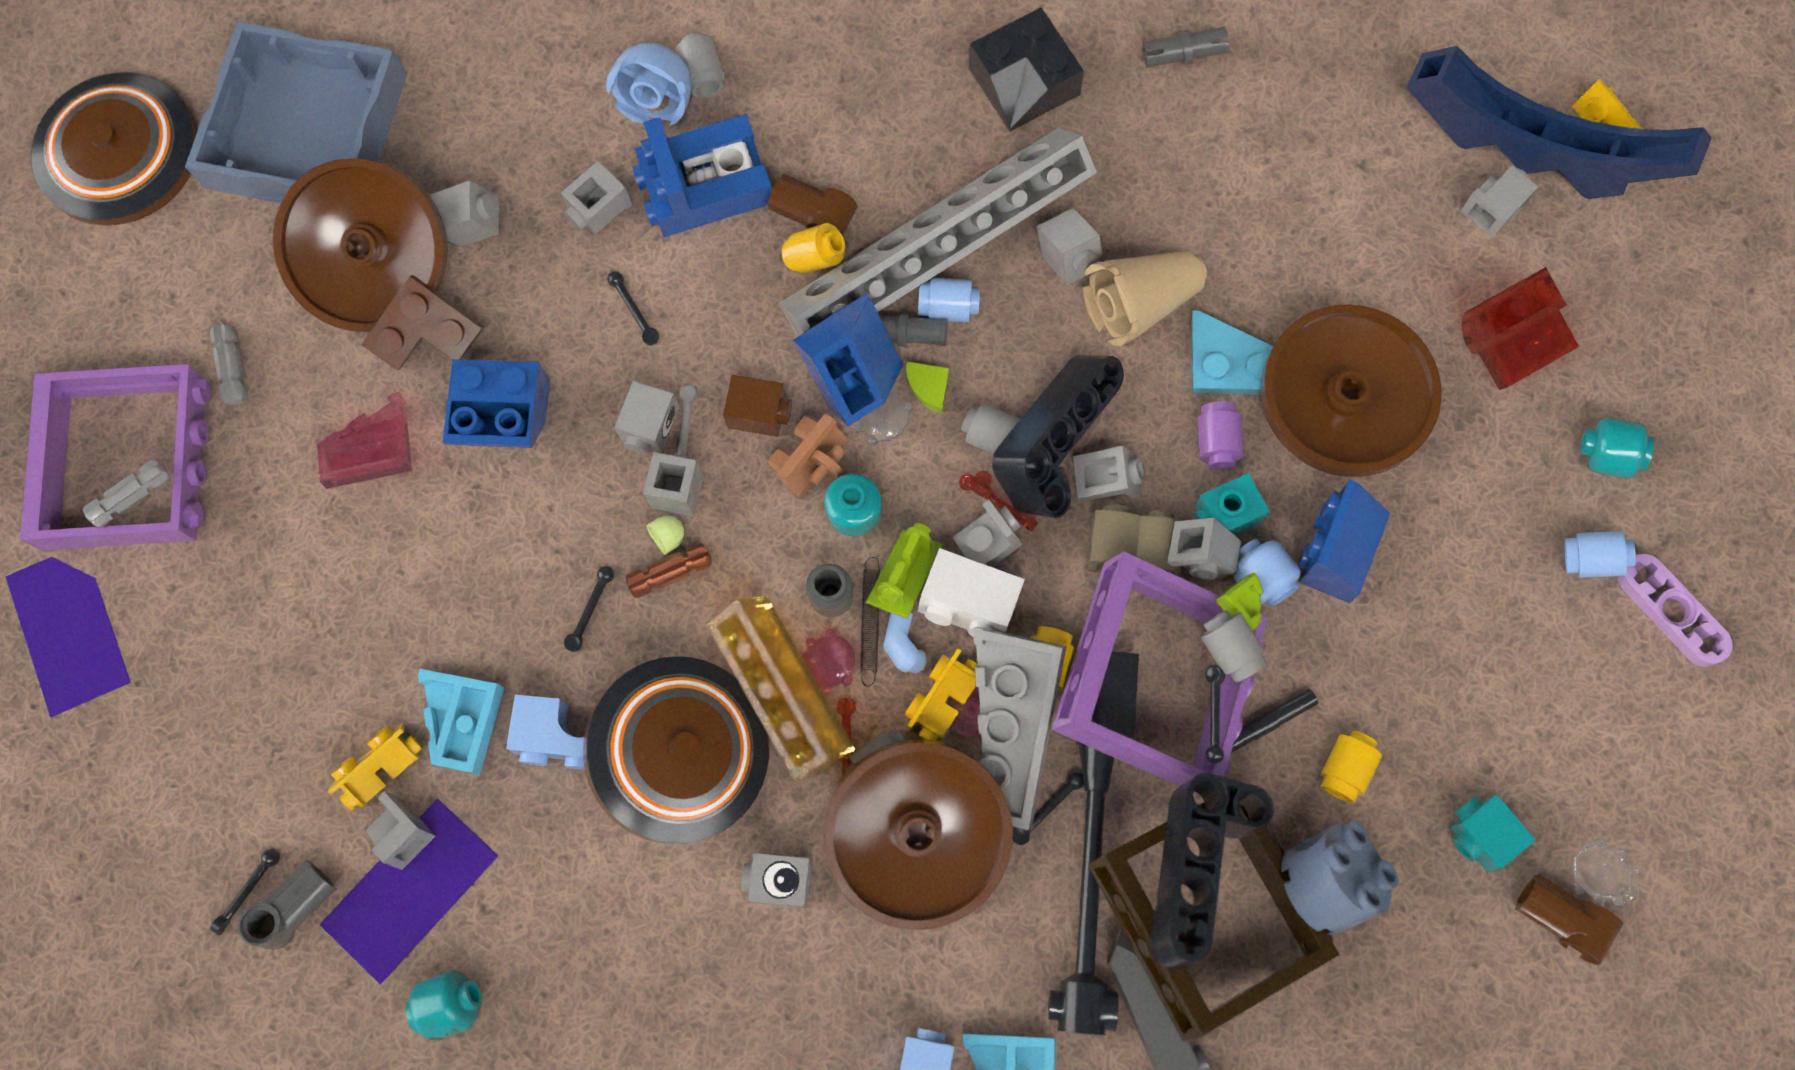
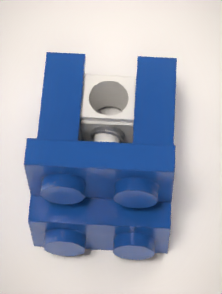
M747 114L666 138L660 117L643 122L648 139L641 140L642 146L635 148L639 164L632 166L639 190L648 189L651 200L643 202L650 225L652 227L659 224L663 237L768 205L771 184L765 166L761 164ZM731 165L741 166L736 171L725 170L727 167ZM684 176L688 178L689 187L685 183Z

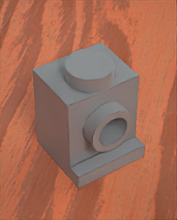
M599 161L560 193L568 208L564 211L567 219L579 231L587 227L594 235L624 209L628 210L633 206L626 187Z
M1511 166L1500 178L1495 174L1491 175L1480 188H1477L1472 193L1461 212L1494 238L1527 204L1539 187L1531 181L1526 172Z
M1215 517L1176 521L1167 563L1171 566H1183L1189 571L1190 575L1201 580H1221L1229 575L1236 574L1241 541Z

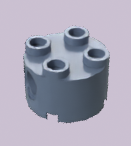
M1351 821L1347 824L1337 823L1285 851L1281 861L1282 872L1289 869L1291 880L1284 883V886L1295 910L1310 927L1318 932L1325 928L1330 930L1327 935H1337L1386 911L1392 898L1391 889L1397 887L1399 883L1396 870L1388 861L1382 860L1375 846L1369 841L1366 829L1358 821Z

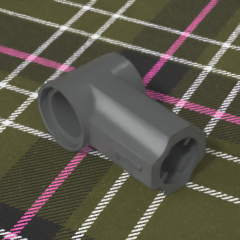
M306 860L263 902L253 904L245 909L238 922L239 935L249 945L270 950L281 949L289 944L294 937L295 930L337 889L320 869L312 862ZM273 915L275 918L274 930L269 936L263 938L261 935V925L267 917Z

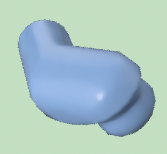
M891 613L883 644L885 653L900 671L914 674L919 673L926 666L927 658L924 651L917 650L908 637L913 614L910 613L908 619Z

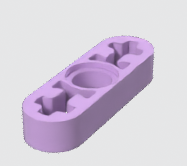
M1649 554L1636 555L1635 567H1627L1626 576H1618L1621 588L1692 663L1701 667H1710L1726 660L1730 656L1733 647L1729 633L1659 559ZM1646 568L1650 573L1646 578L1647 582L1638 584L1634 580L1638 573L1637 570ZM1664 585L1667 591L1659 594L1652 600L1649 595ZM1666 599L1676 600L1682 605L1684 618L1681 622H1673L1665 616L1663 603ZM1697 620L1700 626L1693 628L1692 632L1685 635L1681 631L1694 624ZM1710 636L1715 641L1711 647L1713 651L1704 654L1699 647L1703 644L1702 639Z

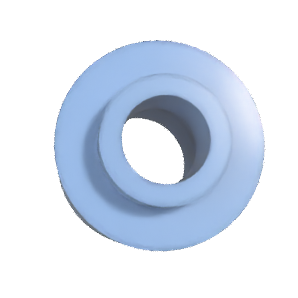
M931 278V282H924L919 287L918 315L929 316V319L944 318L948 319V322L969 323L970 314H979L980 289L972 288V280Z
M1623 531L1576 533V538H1564L1566 574L1578 573L1579 578L1626 576L1627 567H1635L1634 540H1625Z

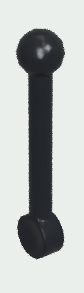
M617 271L611 272L607 277L608 284L617 289L643 332V342L647 345H655L659 340L658 332L650 328L623 285V275Z
M604 566L597 571L598 582L573 634H569L564 639V646L570 652H576L582 647L581 637L605 585L614 579V571L610 567Z
M1211 665L1205 672L1206 680L1211 683L1210 746L1207 748L1205 756L1210 763L1217 764L1224 758V751L1220 747V684L1224 682L1226 675L1219 666Z
M1072 772L1069 774L1067 784L1034 816L1033 826L1029 830L1018 827L1013 830L1014 843L1017 845L1028 843L1030 833L1073 790H1079L1084 786L1082 773Z
M268 849L262 853L260 865L223 915L218 916L214 920L210 930L219 936L224 932L225 928L230 924L231 918L268 868L278 864L280 855L275 849Z

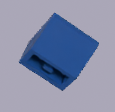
M864 294L793 339L825 402L848 427L886 402L903 367L897 351L867 294Z
M453 359L442 439L443 444L532 448L546 423L550 378L540 363Z
M1349 480L1340 492L1334 490L1331 492L1326 504L1322 503L1312 528L1319 531H1316L1311 543L1307 542L1297 564L1300 569L1304 570L1299 583L1348 603H1351L1362 590L1390 516V512L1359 483Z

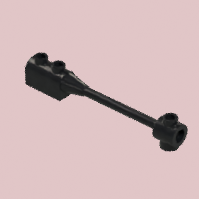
M1112 651L1091 722L1134 740L1139 654ZM1076 741L1080 752L1084 790L1087 792L1076 972L1060 981V991L1050 990L1048 1020L1058 1021L1057 1031L1106 1035V1030L1116 1031L1119 994L1118 991H1108V985L1095 975L1100 887L1088 864L1102 856L1105 794L1108 793L1111 783L1114 757Z

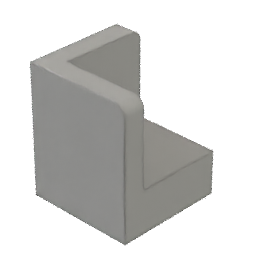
M384 791L378 799L387 809L367 828L366 832L377 844L372 849L375 855L383 863L403 870L436 836L401 798Z

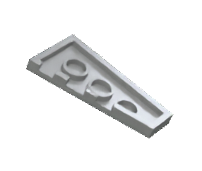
M975 627L973 628L974 645L977 648L978 666L975 668L976 687H979L980 701L978 727L979 734L982 737L983 754L980 762L1001 788L1009 806L1012 826L1029 830L1033 826L1066 646Z

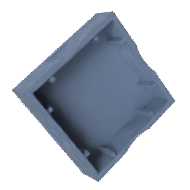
M237 22L219 70L215 96L203 115L185 168L205 189L281 203L289 188L302 175L316 166L333 160L347 158L380 160L407 73L395 52L391 49L342 40L311 39L292 31Z

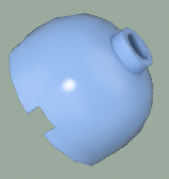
M643 42L627 48L613 64L607 76L606 89L608 95L612 90L613 96L617 99L615 107L631 121L643 123L649 120L648 117H660V119L671 121L669 124L671 126L676 124L684 115L689 104L693 84L688 66L679 54L659 43ZM665 95L669 97V104L665 109L654 113L648 110L657 108Z

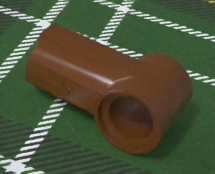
M786 174L776 179L767 202L769 210L803 224L807 229L829 223L835 226L842 236L858 208L857 203L852 197L838 189L826 188L822 191Z
M1540 874L1534 875L1526 884L1515 907V910L1560 938L1559 943L1562 947L1567 949L1568 945L1582 953L1580 957L1582 960L1598 966L1601 965L1623 925L1622 920L1609 910L1593 902L1579 900Z

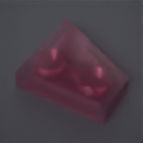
M400 392L392 393L386 397L390 403L370 417L362 413L350 421L345 429L334 432L317 444L319 479L326 489L412 471L404 398Z

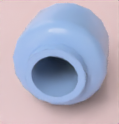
M1254 539L1240 549L1236 574H1232V577L1238 582L1246 575L1255 572L1263 590V594L1260 595L1261 605L1267 603L1272 608L1299 588L1296 581L1300 576V569L1278 541L1272 540L1261 544L1258 539Z

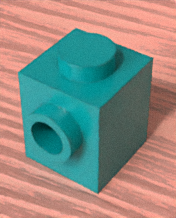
M1247 473L1201 494L1195 505L1197 511L1193 513L1194 520L1215 517L1232 534L1237 535L1261 524L1270 511L1250 474Z
M1497 794L1482 800L1475 795L1455 810L1454 813L1459 819L1449 827L1456 836L1453 839V843L1457 850L1467 860L1471 862L1476 860L1486 872L1501 870L1536 841Z

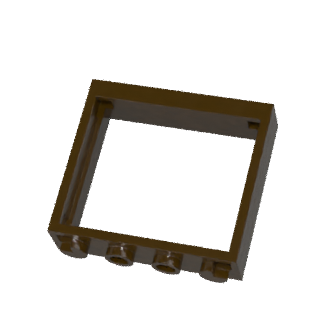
M1204 802L1199 804L1200 807L1205 809ZM1239 804L1241 815L1249 821L1247 810ZM1167 822L1088 864L1183 1042L1208 1034L1340 955L1333 944V936L1327 935L1330 930L1325 928L1318 932L1310 927L1295 910L1284 886V883L1291 879L1289 869L1282 872L1283 848L1280 842L1270 834L1266 826L1240 838L1239 841L1303 951L1304 956L1211 1011L1207 1007L1186 966L1178 970L1167 969L1155 960L1151 951L1155 910L1127 861L1164 841Z

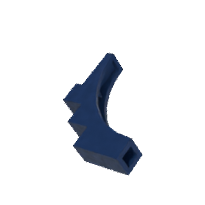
M1458 46L1422 53L1406 87L1458 147L1470 149L1497 144L1516 168L1523 170L1527 174L1560 170L1580 195L1587 199L1624 195L1628 183L1697 175L1712 139L1704 127L1675 130L1633 129L1596 123L1561 113L1531 101L1504 86L1479 68Z

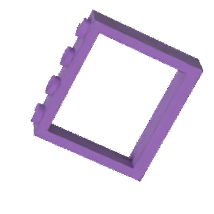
M189 364L34 374L20 540L40 550L196 541L197 528H200L204 522V511L199 502V488L206 482V468L201 460L202 445H205L209 438L208 426L204 420V404H208L211 399V389L207 379ZM179 392L171 521L167 523L103 526L100 528L60 529L71 398Z
M1122 552L1106 561L1103 565L1052 730L1178 786L1201 773H1212L1224 777L1225 773L1231 770L1229 757L1233 742L1238 738L1242 730L1243 720L1240 716L1245 699L1250 695L1254 686V677L1252 675L1235 683L1230 674H1228L1224 682L1220 684V747L1224 751V758L1217 764L1210 763L1205 756L1206 750L1210 746L1211 702L1193 766L1091 722L1131 589L1204 623L1223 612V609L1216 601L1220 597L1219 595L1127 552ZM1262 616L1258 627L1253 631L1260 643L1267 618Z

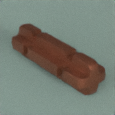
M698 543L686 548L687 553L683 555L677 552L648 565V570L644 572L639 569L627 574L625 578L630 593L635 598H640L651 593L650 588L656 586L657 589H660L690 576L689 571L693 569L699 572L710 567L712 561L705 545Z

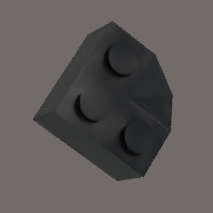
M1042 7L969 44V70L1009 132L1081 94L1084 70Z

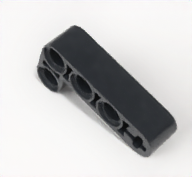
M1105 355L1073 356L997 447L992 459V469L998 482L1018 512L1059 518L1069 509L1071 490L1058 466L1121 388L1124 379V369L1117 357Z
M1201 773L1172 792L1169 801L1151 937V951L1155 960L1161 966L1167 969L1178 970L1205 959L1210 953L1213 944L1225 837L1243 838L1265 827L1272 820L1274 804L1270 795L1264 789L1216 774ZM1193 791L1203 798L1205 809L1196 803ZM1239 804L1247 810L1249 821L1241 815ZM1188 837L1197 843L1199 856L1190 850L1187 841ZM1182 884L1191 890L1193 904L1188 903L1184 899L1181 890Z

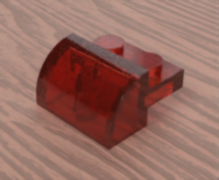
M1546 267L1470 308L1462 317V334L1467 348L1472 354L1479 353L1499 390L1508 388L1579 347L1560 312V309L1567 306Z

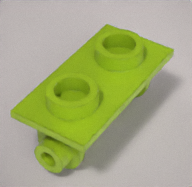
M915 523L913 527L902 530L866 601L867 604L908 619L928 579L938 550L943 548V544L931 540L929 536L931 530L928 526L922 523Z

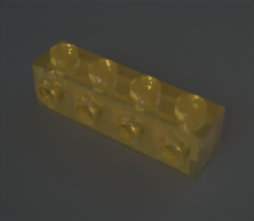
M767 596L737 599L706 624L795 782L825 773L856 751Z

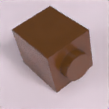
M732 375L723 412L727 428L778 437L781 424L788 425L792 411V400L786 399L787 396L783 383Z

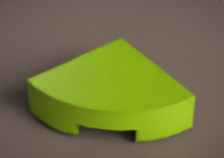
M907 362V382L913 394L927 408L942 413L949 368Z
M1252 572L1218 597L1216 601L1223 611L1228 610L1231 616L1240 612L1252 631L1261 622L1260 595L1263 594V590L1255 572Z

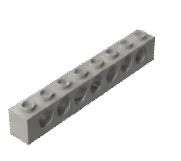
M1058 127L781 301L779 305L796 336H800L864 294L870 297L876 311L879 312L1095 175L1097 171L1083 137Z

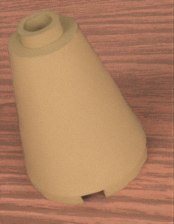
M1190 251L1113 259L1093 263L1085 270L1084 276L1090 274V285L1083 287V296L1088 314L1099 332L1104 325L1106 326L1110 335L1114 338L1108 341L1110 344L1115 346L1128 344L1204 288L1207 277L1205 264Z

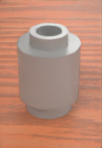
M691 33L683 37L676 46L675 52L681 56L688 66L693 84L692 95L696 98H706L718 94L723 89L725 74L714 39L702 33Z
M982 403L978 410L973 407L970 408L962 424L961 431L967 433L965 443L994 455L997 447L1020 419Z
M1224 610L1203 624L1207 632L1200 637L1225 675L1230 674L1235 683L1251 676L1267 664L1262 655L1265 649L1240 612L1231 616L1228 610Z

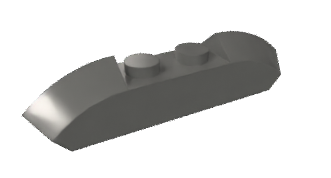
M1121 928L1113 944L1107 965L1154 1070H1210L1199 1045L1191 1047L1189 1041L1183 1042Z

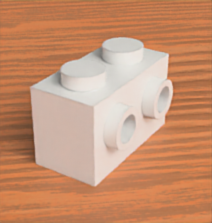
M939 548L921 594L917 612L925 614V617L935 624L942 626L953 624L964 628L972 637L973 628L975 627L1006 632L1025 579Z

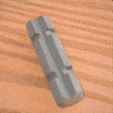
M230 324L213 326L210 330L212 345H216L213 348L217 380L222 381V384L219 385L220 398L228 406L242 404L246 402L248 396L246 385L241 383L245 378L240 349L235 347L239 343L237 331Z
M156 459L150 460L139 468L141 473L136 475L133 472L103 493L105 498L100 500L97 497L85 505L83 512L86 518L98 528L103 527L115 518L112 514L115 512L122 514L149 495L151 492L148 489L151 487L158 489L168 482L170 476L166 468Z

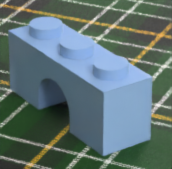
M515 694L506 749L516 755H520V763L547 766L548 758L564 759V767L585 770L583 761L584 737H573L567 727L569 705L557 698Z

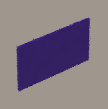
M52 556L5 576L50 718L131 683L94 575Z
M438 798L419 817L436 837L403 870L379 860L320 924L380 985L405 958L409 957V953L460 897L471 886H474V882L498 857L488 845Z

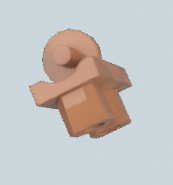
M826 413L820 420L804 415L796 425L794 432L801 444L794 452L784 447L778 448L768 460L769 465L789 492L800 500L813 484L819 486L826 476L836 480L845 474L844 470L837 463L846 453L842 448L849 440L838 429L836 420Z

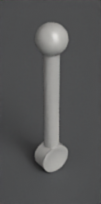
M686 385L680 390V397L684 403L677 457L687 458L686 451L692 402L697 398V391L691 385Z

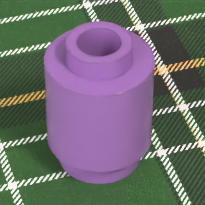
M1217 401L1203 405L1201 407V415L1197 417L1199 459L1202 462L1209 463V468L1211 469L1232 468L1236 465V461L1244 457L1241 414L1236 411V404L1232 402Z

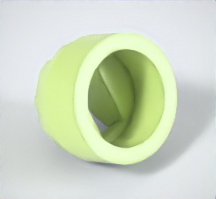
M665 515L646 525L651 538L665 555L677 548L683 541V525L674 516Z

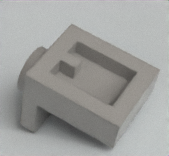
M1124 446L1073 456L1077 498L1079 500L1087 502L1126 494L1131 498L1142 497L1141 484L1145 483L1146 479L1144 464L1140 457H1137L1136 454Z
M988 499L982 504L987 512L952 538L966 558L993 567L1021 547L1023 543L1015 534V531L1021 526L1008 508L1003 506L998 510Z

